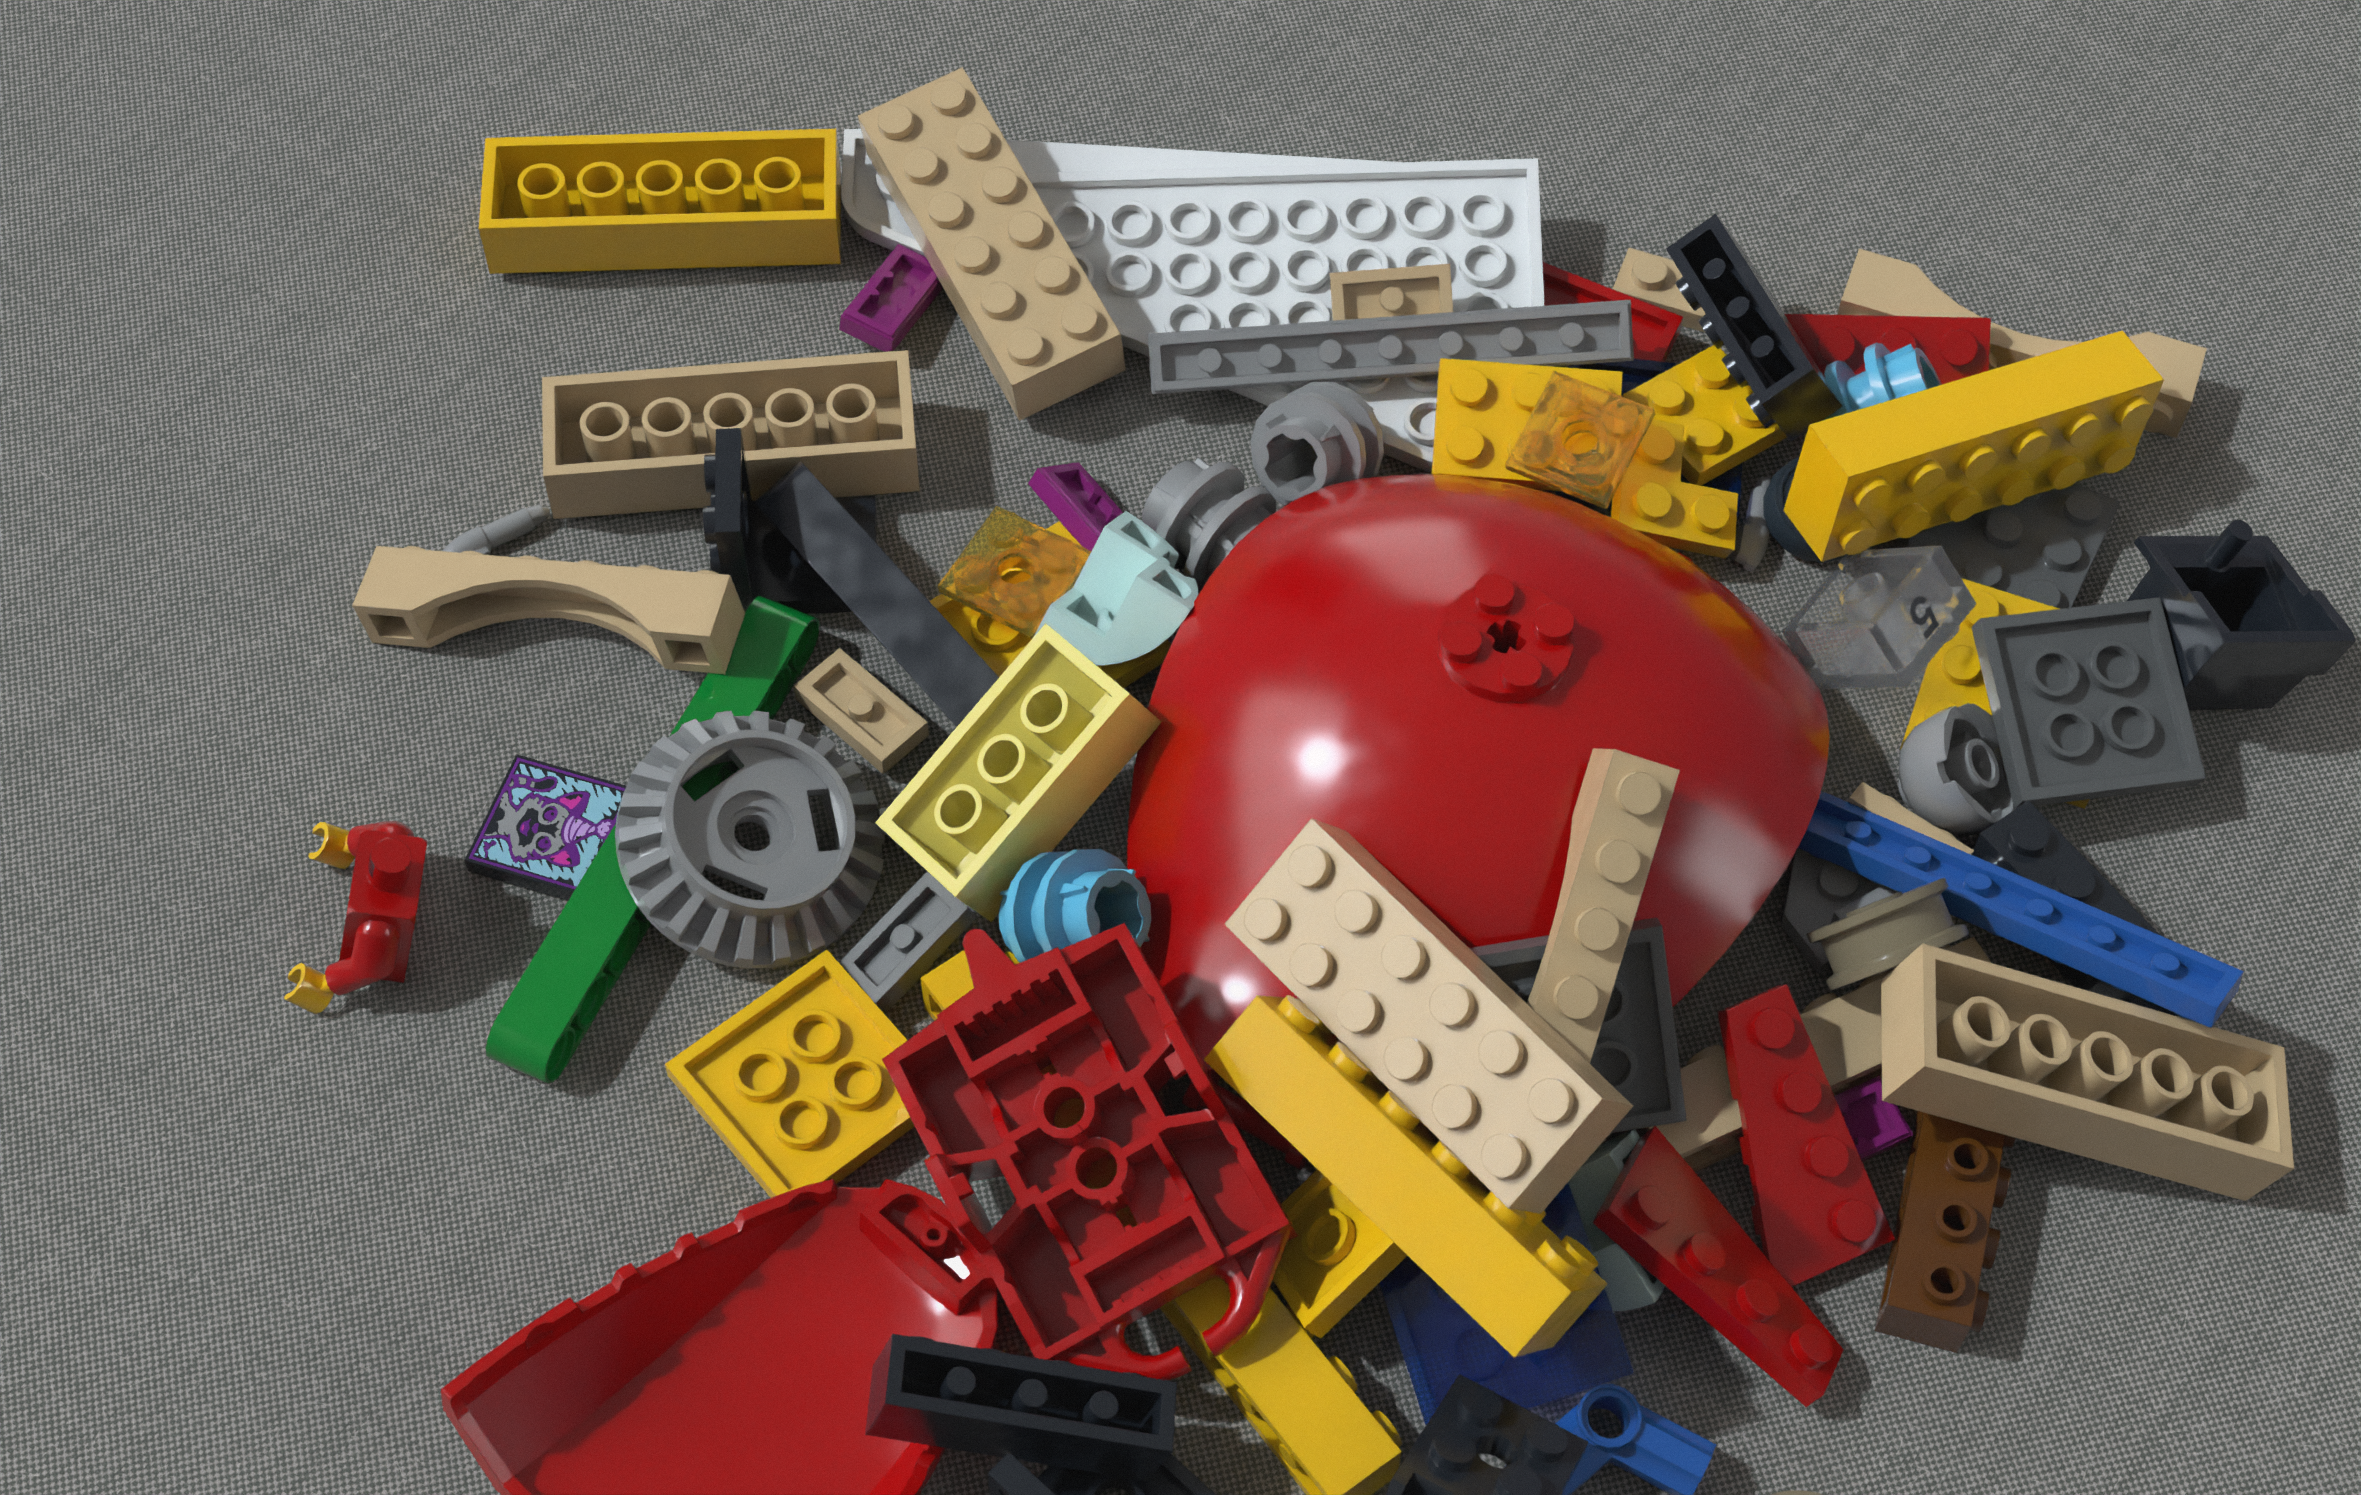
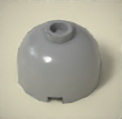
M1967 703L1960 707L1956 705L1941 710L1915 726L1905 739L1899 759V792L1906 805L1913 809L1919 817L1951 834L1972 835L1983 832L2015 810L1993 717L1978 705Z

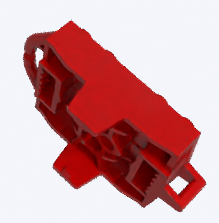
M1125 923L1063 949L1054 948L1016 965L984 930H970L963 938V947L974 988L936 1015L938 1019L882 1059L930 1155L929 1158L924 1160L925 1165L958 1229L982 1256L1035 1358L1050 1361H1067L1079 1366L1114 1372L1137 1373L1145 1377L1167 1381L1181 1377L1192 1371V1368L1179 1345L1159 1355H1142L1133 1351L1126 1343L1124 1337L1125 1327L1209 1279L1218 1277L1223 1279L1228 1285L1230 1292L1229 1307L1222 1319L1201 1333L1214 1357L1219 1356L1242 1339L1249 1331L1260 1313L1287 1242L1298 1237V1234L1140 946ZM1053 1064L1057 1073L1051 1075L1048 1072L1043 1075L1041 1070ZM1188 1073L1209 1109L1169 1116L1157 1093L1172 1075L1176 1080ZM1070 1099L1084 1100V1114L1079 1122L1068 1128H1057L1055 1126V1113L1063 1102ZM1103 1158L1116 1160L1117 1173L1109 1185L1100 1189H1090L1087 1187L1086 1174L1093 1163ZM1004 1176L1017 1201L992 1227L970 1182ZM1128 1206L1138 1225L1132 1227L1129 1224L1124 1227L1116 1212Z

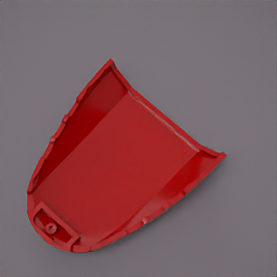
M834 1179L805 1185L741 1209L733 1222L696 1238L692 1232L685 1234L677 1239L673 1250L638 1268L632 1263L624 1265L616 1270L609 1284L577 1303L571 1298L566 1299L512 1335L441 1389L442 1407L479 1466L500 1495H920L946 1448L865 1435L872 1367L892 1334L920 1336L944 1343L993 1349L998 1330L997 1286L980 1253L961 1233L946 1204L938 1198L914 1186L885 1179L881 1187H838Z

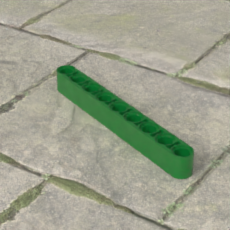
M762 596L755 598L745 611L726 673H708L670 736L676 733L682 724L693 719H697L698 722L712 719L717 712L732 711L734 716H750L753 711L769 712V719L773 720L815 648L820 630L819 619ZM733 761L713 765L693 776L682 788L695 802L740 769ZM616 824L500 1011L487 1039L486 1056L489 1059L547 1084L555 1082L565 1070L652 924L634 902L620 872L615 843Z

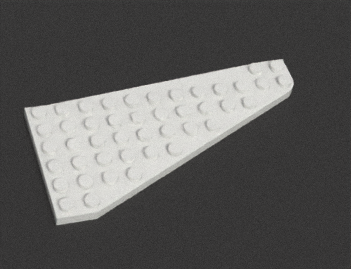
M844 129L841 198L849 223L858 234L875 244L892 251L900 244L925 256L869 159L861 129ZM1006 140L1119 330L1122 346L1148 357L1149 333L1333 321L1329 273L1450 264L1453 312L1544 306L1538 158L1392 162ZM1438 374L1335 381V383L1355 391L1370 407H1373V412L1382 428L1385 455L1431 473ZM1309 383L1228 390L1269 406L1274 401Z

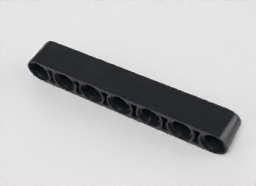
M800 461L754 503L957 727L999 677Z

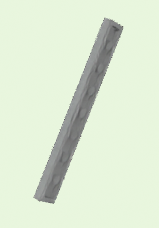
M1631 300L1148 334L1152 394L1438 374L1440 358L1539 366L1634 361Z

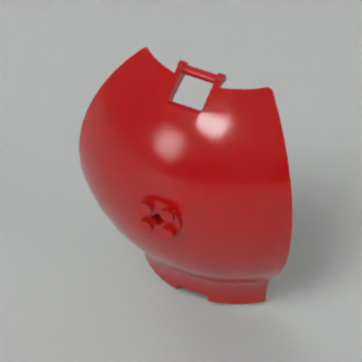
M1393 475L1360 478L1326 486L1292 501L1273 513L1236 544L1211 574L1195 599L1194 607L1181 623L1163 661L1147 708L1161 723L1137 751L1128 818L1127 868L1136 871L1134 876L1145 887L1151 906V923L1148 932L1150 940L1143 942L1140 948L1238 1127L1285 1153L1284 1161L1301 1170L1309 1160L1246 1100L1219 1086L1218 1082L1221 1076L1204 1059L1257 995L1286 997L1290 995L1298 998L1225 923L1311 818L1347 831L1468 948L1550 934L1565 873L1572 816L1593 748L1616 749L1680 770L1634 921L1657 917L1662 925L1673 1008L1724 955L1759 911L1788 867L1807 831L1820 797L1828 763L1830 735L1827 710L1822 695L1806 668L1784 641L1752 609L1724 585L1695 565L1692 559L1580 503L1517 484L1458 475ZM1192 1082L1183 1097L1182 1104L1193 1111H1201L1203 1108L1209 1109Z

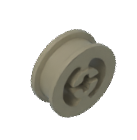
M1946 878L1935 880L1905 893H1902V891L1846 913L1847 916L1806 933L1810 943L1821 942L1834 972L1826 980L1829 989L1833 990L1871 975L1876 976L1892 970L1923 943L1940 948L1968 935L1969 931L1966 924L1954 925L1941 895L1949 887Z

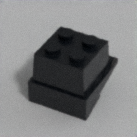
M2233 520L2220 536H2139L2134 541L2136 547L2147 560L2150 569L2127 601L2161 598L2189 710L2272 708L2307 675H2324L2356 642L2352 630L2322 591L2310 590L2268 536H2253L2252 528L2242 520Z

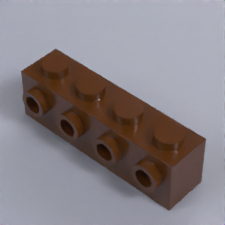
M1917 1111L1893 1232L1895 1240L1891 1242L1874 1331L1957 1353L1969 1330L1978 1333L1981 1331L1987 1312L1989 1292L1978 1289L1982 1268L1991 1270L1996 1257L2000 1230L1991 1228L1989 1225L1992 1208L2001 1209L2007 1195L2011 1169L2000 1166L2003 1147L2012 1148L2016 1140L2015 1137Z

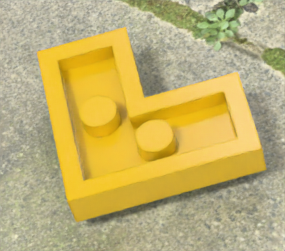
M1626 413L1617 426L1611 518L1667 547L1720 558L1729 556L1735 550L1738 493L1681 482L1684 425Z

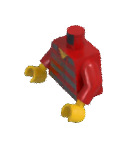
M383 821L356 826L349 831L320 822L313 828L312 833L324 837V841L317 852L309 853L308 857L310 859L339 869H345L350 866L355 858L339 961L327 966L325 974L305 964H297L288 974V980L297 984L292 992L284 996L285 1000L317 1014L321 1013L328 1006L334 994L338 996L344 995L380 980L404 983L427 848V840L415 837L411 828L404 823Z

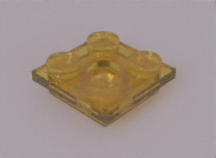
M1553 371L1505 463L1506 470L1607 509L1655 416V409ZM1578 433H1589L1598 439L1596 445L1586 453L1574 454L1564 448L1568 439Z
M996 506L938 584V593L1033 639L1049 606L1072 589L1092 551L1072 542L1068 538L1061 537L1011 511ZM1011 571H1023L1031 576L1029 580L1017 584H1010L1001 579L1004 574Z

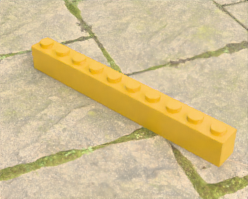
M965 950L921 977L924 1008L934 1021L938 1019L936 1015L974 988ZM1005 952L1015 965L1020 963L1012 952ZM1053 1064L1041 1070L1043 1075L1048 1072L1051 1075L1057 1073ZM1070 1099L1063 1102L1055 1113V1126L1057 1128H1068L1079 1122L1084 1114V1100ZM1103 1158L1093 1163L1086 1174L1087 1187L1090 1189H1100L1109 1185L1117 1173L1116 1160ZM1128 1206L1116 1212L1124 1227L1129 1224L1132 1227L1138 1225ZM1213 1277L1160 1307L1306 1495H1372L1392 1480L1399 1468L1402 1452L1399 1449L1402 1441L1397 1430L1381 1411L1375 1410L1373 1413H1370L1355 1394L1358 1387L1345 1364L1334 1355L1328 1359L1312 1341L1314 1334L1303 1327L1289 1304L1283 1305L1270 1287L1260 1313L1247 1334L1217 1357H1214L1201 1332L1212 1327L1222 1319L1229 1307L1230 1292L1228 1285L1223 1279Z

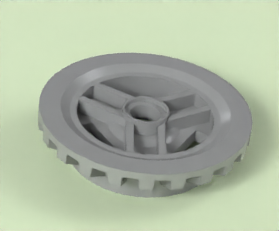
M732 711L717 712L712 719L698 722L697 719H693L682 724L680 729L668 738L663 736L657 741L646 757L639 761L631 774L622 795L616 817L615 843L620 872L629 893L645 917L664 936L694 955L715 963L750 969L773 968L806 960L824 951L846 934L862 915L874 894L875 886L882 872L884 859L881 858L882 845L885 840L882 829L875 823L878 820L876 814L878 802L873 790L867 791L860 780L862 771L854 761L846 762L835 751L837 744L825 735L818 739L805 732V724L791 718L787 723L769 719V712L753 711L750 716H734ZM733 761L740 769L695 802L682 788L693 776L713 765ZM817 795L827 810L834 830L835 850L818 852L808 796ZM744 822H754L761 825L768 833L769 846L760 851H750L743 848L735 838L734 828ZM703 870L763 893L765 897L763 900H752L733 895L715 886L701 874Z

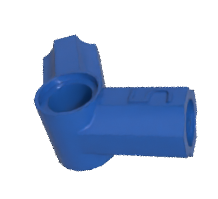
M1601 1384L1588 1390L1581 1401L1555 1423L1589 1442L1579 1465L1561 1495H1571L1608 1462L1670 1495H1693L1703 1478L1716 1447V1444L1643 1407L1637 1402L1632 1393L1624 1387L1615 1384ZM1598 1408L1610 1410L1621 1423V1435L1617 1438H1605L1596 1434L1589 1425L1588 1412Z

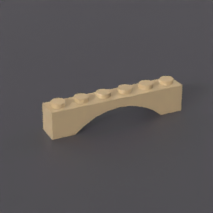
M1860 248L1837 314L1982 318L1959 305L1935 286L1917 265ZM1991 322L1989 370L2082 342L2052 340L2028 335ZM2152 332L2129 336V339L2164 379L2153 406V412L2144 430L2177 438L2192 404L2207 348Z
M376 546L352 605L372 643L431 648L458 634L493 623L525 618H563L595 624L619 633L647 650L665 669L716 674L726 673L745 615L731 575L719 574L709 570L688 572L664 570L649 565L638 567L603 565L589 560L567 562L543 560L534 556H521L518 558L484 555L475 551H463L461 553L433 551L416 546L404 548Z
M1593 748L1572 816L1568 856L1555 917L1546 949L1527 1004L1589 1064L1680 772L1678 769L1616 749Z

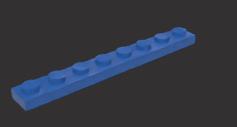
M1823 791L1820 793L1807 831L1798 848L1807 851L1814 857L1825 859L1864 876L1874 883L1882 884L1898 892L1902 891V893L1945 877L1949 887L1941 895L1951 915L1983 928L1995 936L2006 938L2047 956L2052 961L2070 966L2102 980L2116 989L2134 994L2166 1008L2180 1017L2193 1020L2209 1028L2213 1027L2237 994L2244 971Z

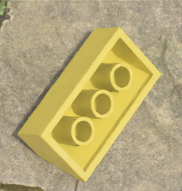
M1045 623L875 823L956 898L992 922L999 914L1003 897L1000 895V892L1009 888L1011 881L1022 865L1040 853L1053 851L1158 728L1161 721L1129 692Z

